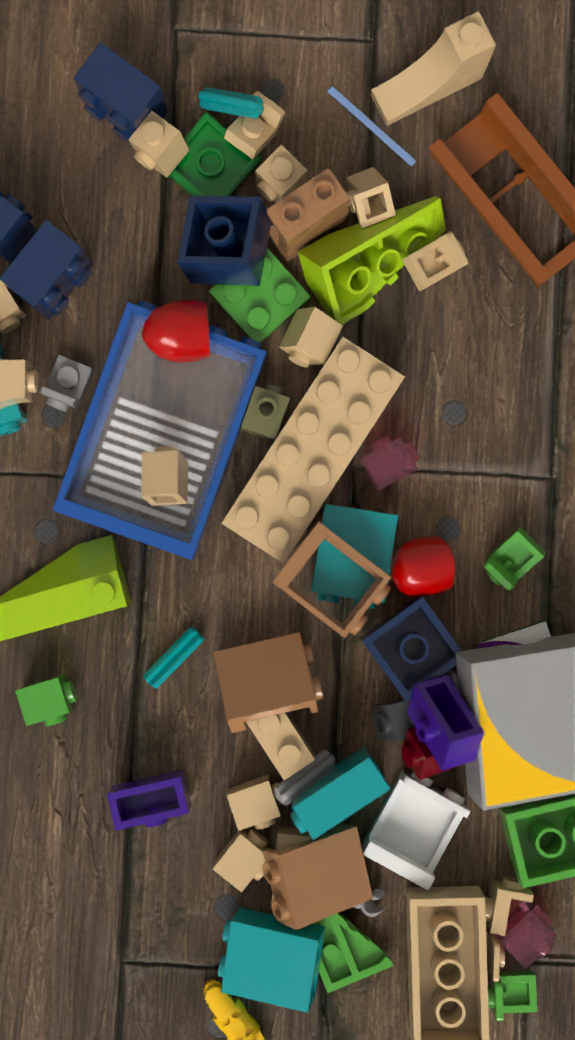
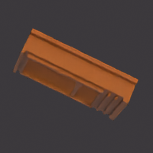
M498 93L485 102L479 115L444 143L439 138L428 147L432 159L435 162L437 161L533 280L537 289L575 259L574 240L547 263L542 265L493 205L494 202L513 187L523 184L525 178L528 177L575 235V188ZM506 150L523 173L516 174L512 182L489 199L472 179V176Z

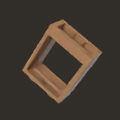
M320 522L315 525L272 581L344 638L349 632L354 636L359 632L368 619L364 612L372 602L378 606L391 590V587L387 585L391 579L388 574ZM324 539L375 578L342 622L291 584L292 580Z

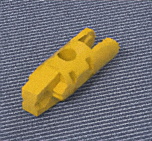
M210 979L209 981L207 980V983H204V1000H206V1004H209V1008L214 1013L213 1021L226 1035L227 1040H265L260 1026L247 1012L245 1005L239 997L233 998L231 994L222 993V983H220V980Z

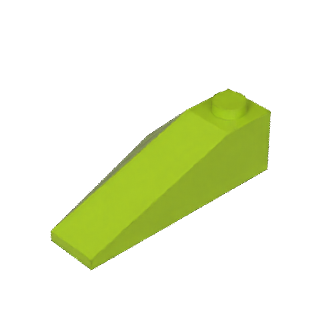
M109 535L77 544L0 596V641L132 605L114 536Z

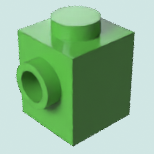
M65 674L16 690L26 726L44 721L46 727L66 721V714L75 709L73 702H77L74 684L71 680L66 681Z

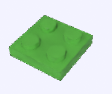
M268 248L266 249L260 286L216 284L209 290V294L248 338L259 343L265 341L291 318L297 309H301L311 300V296Z

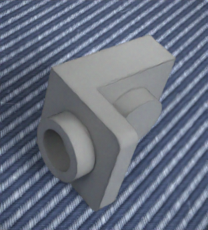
M58 355L46 387L41 386L39 391L40 394L47 397L45 404L64 412L67 411L68 406L78 410L94 369Z

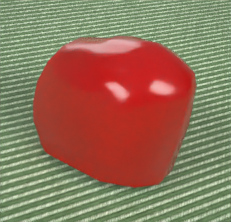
M179 300L154 309L144 321L141 335L147 348L158 357L170 362L189 363L209 358L210 340L206 302Z
M423 536L412 539L398 548L391 561L390 575L398 590L407 596L419 598L421 596L438 595L450 590L453 586L455 559L451 548L441 537Z

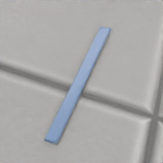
M333 86L327 91L410 166L416 162L414 158Z

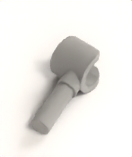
M381 889L372 890L373 899L356 905L353 908L361 909L369 917H375L386 909V906H377L373 900L381 899L385 896V892Z

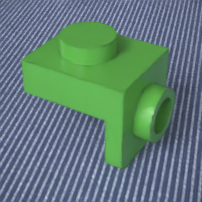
M519 527L489 554L484 567L488 577L496 585H503L510 591L516 586L517 581L545 556L546 551Z
M533 970L499 971V982L492 981L489 974L488 1008L492 1010L496 1021H504V1013L537 1012L536 975Z

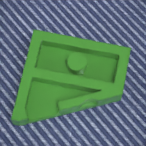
M340 912L313 923L325 926L319 973L327 993L393 966L391 957Z

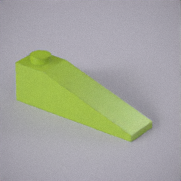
M434 196L395 210V216L363 229L358 223L330 233L298 251L306 283L329 317L343 325L365 312L375 302L373 297L386 283L391 286L399 278L396 273L404 266L402 259L432 243L446 230L441 199Z

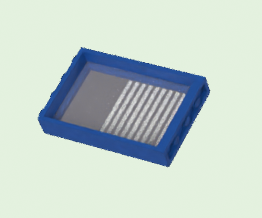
M139 301L138 305L127 302L52 511L181 557L195 560L239 437L241 425L253 390L257 386L264 367L267 352L261 350L262 344L255 340L242 337L239 342L228 338L227 331L209 325V358L189 363L167 361L148 349L141 337L144 321L158 307L145 301ZM170 446L182 453L188 460V504L152 506L141 496L142 452H153L156 447Z

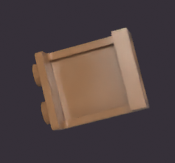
M325 169L267 209V216L274 224L270 227L269 237L286 262L296 257L301 249L330 234L346 223L350 198L330 169Z
M300 632L213 652L226 719L231 733L246 730L245 722L307 707L310 708L311 713L318 712L316 700L323 699L318 677H310L308 666L315 665L310 643L303 645Z
M340 822L329 829L328 833L320 835L314 840L309 839L282 850L269 848L263 851L265 859L263 872L267 882L271 885L274 898L271 902L272 911L281 924L298 930L373 899L357 826Z

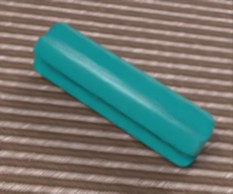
M205 87L198 94L200 99L199 106L202 109L257 119L264 112L263 100L259 96Z
M193 627L188 628L144 673L145 681L153 688H158L204 641L201 633Z

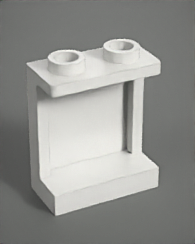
M402 770L361 845L362 852L366 857L429 891L435 880L434 869L463 816L467 818L471 811L464 804L466 798L448 787L442 792L431 786L434 780L430 777L419 780L414 771L410 774Z

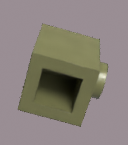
M265 383L263 388L255 386L241 425V430L275 442L290 403V397L284 396L285 390Z

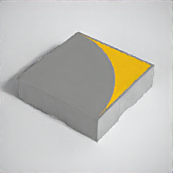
M575 633L547 637L526 645L504 644L456 652L459 693L485 732L476 760L465 764L467 792L473 801L484 811L575 794Z

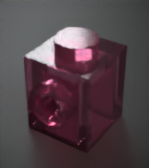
M389 435L370 445L373 452L360 459L377 492L419 469L415 462L420 460L410 441L404 443L401 437L392 441Z
M525 901L508 916L505 936L495 934L499 943L525 969L537 957L542 958L547 955L554 945L553 941L557 938L550 927L554 922L539 905L532 909Z

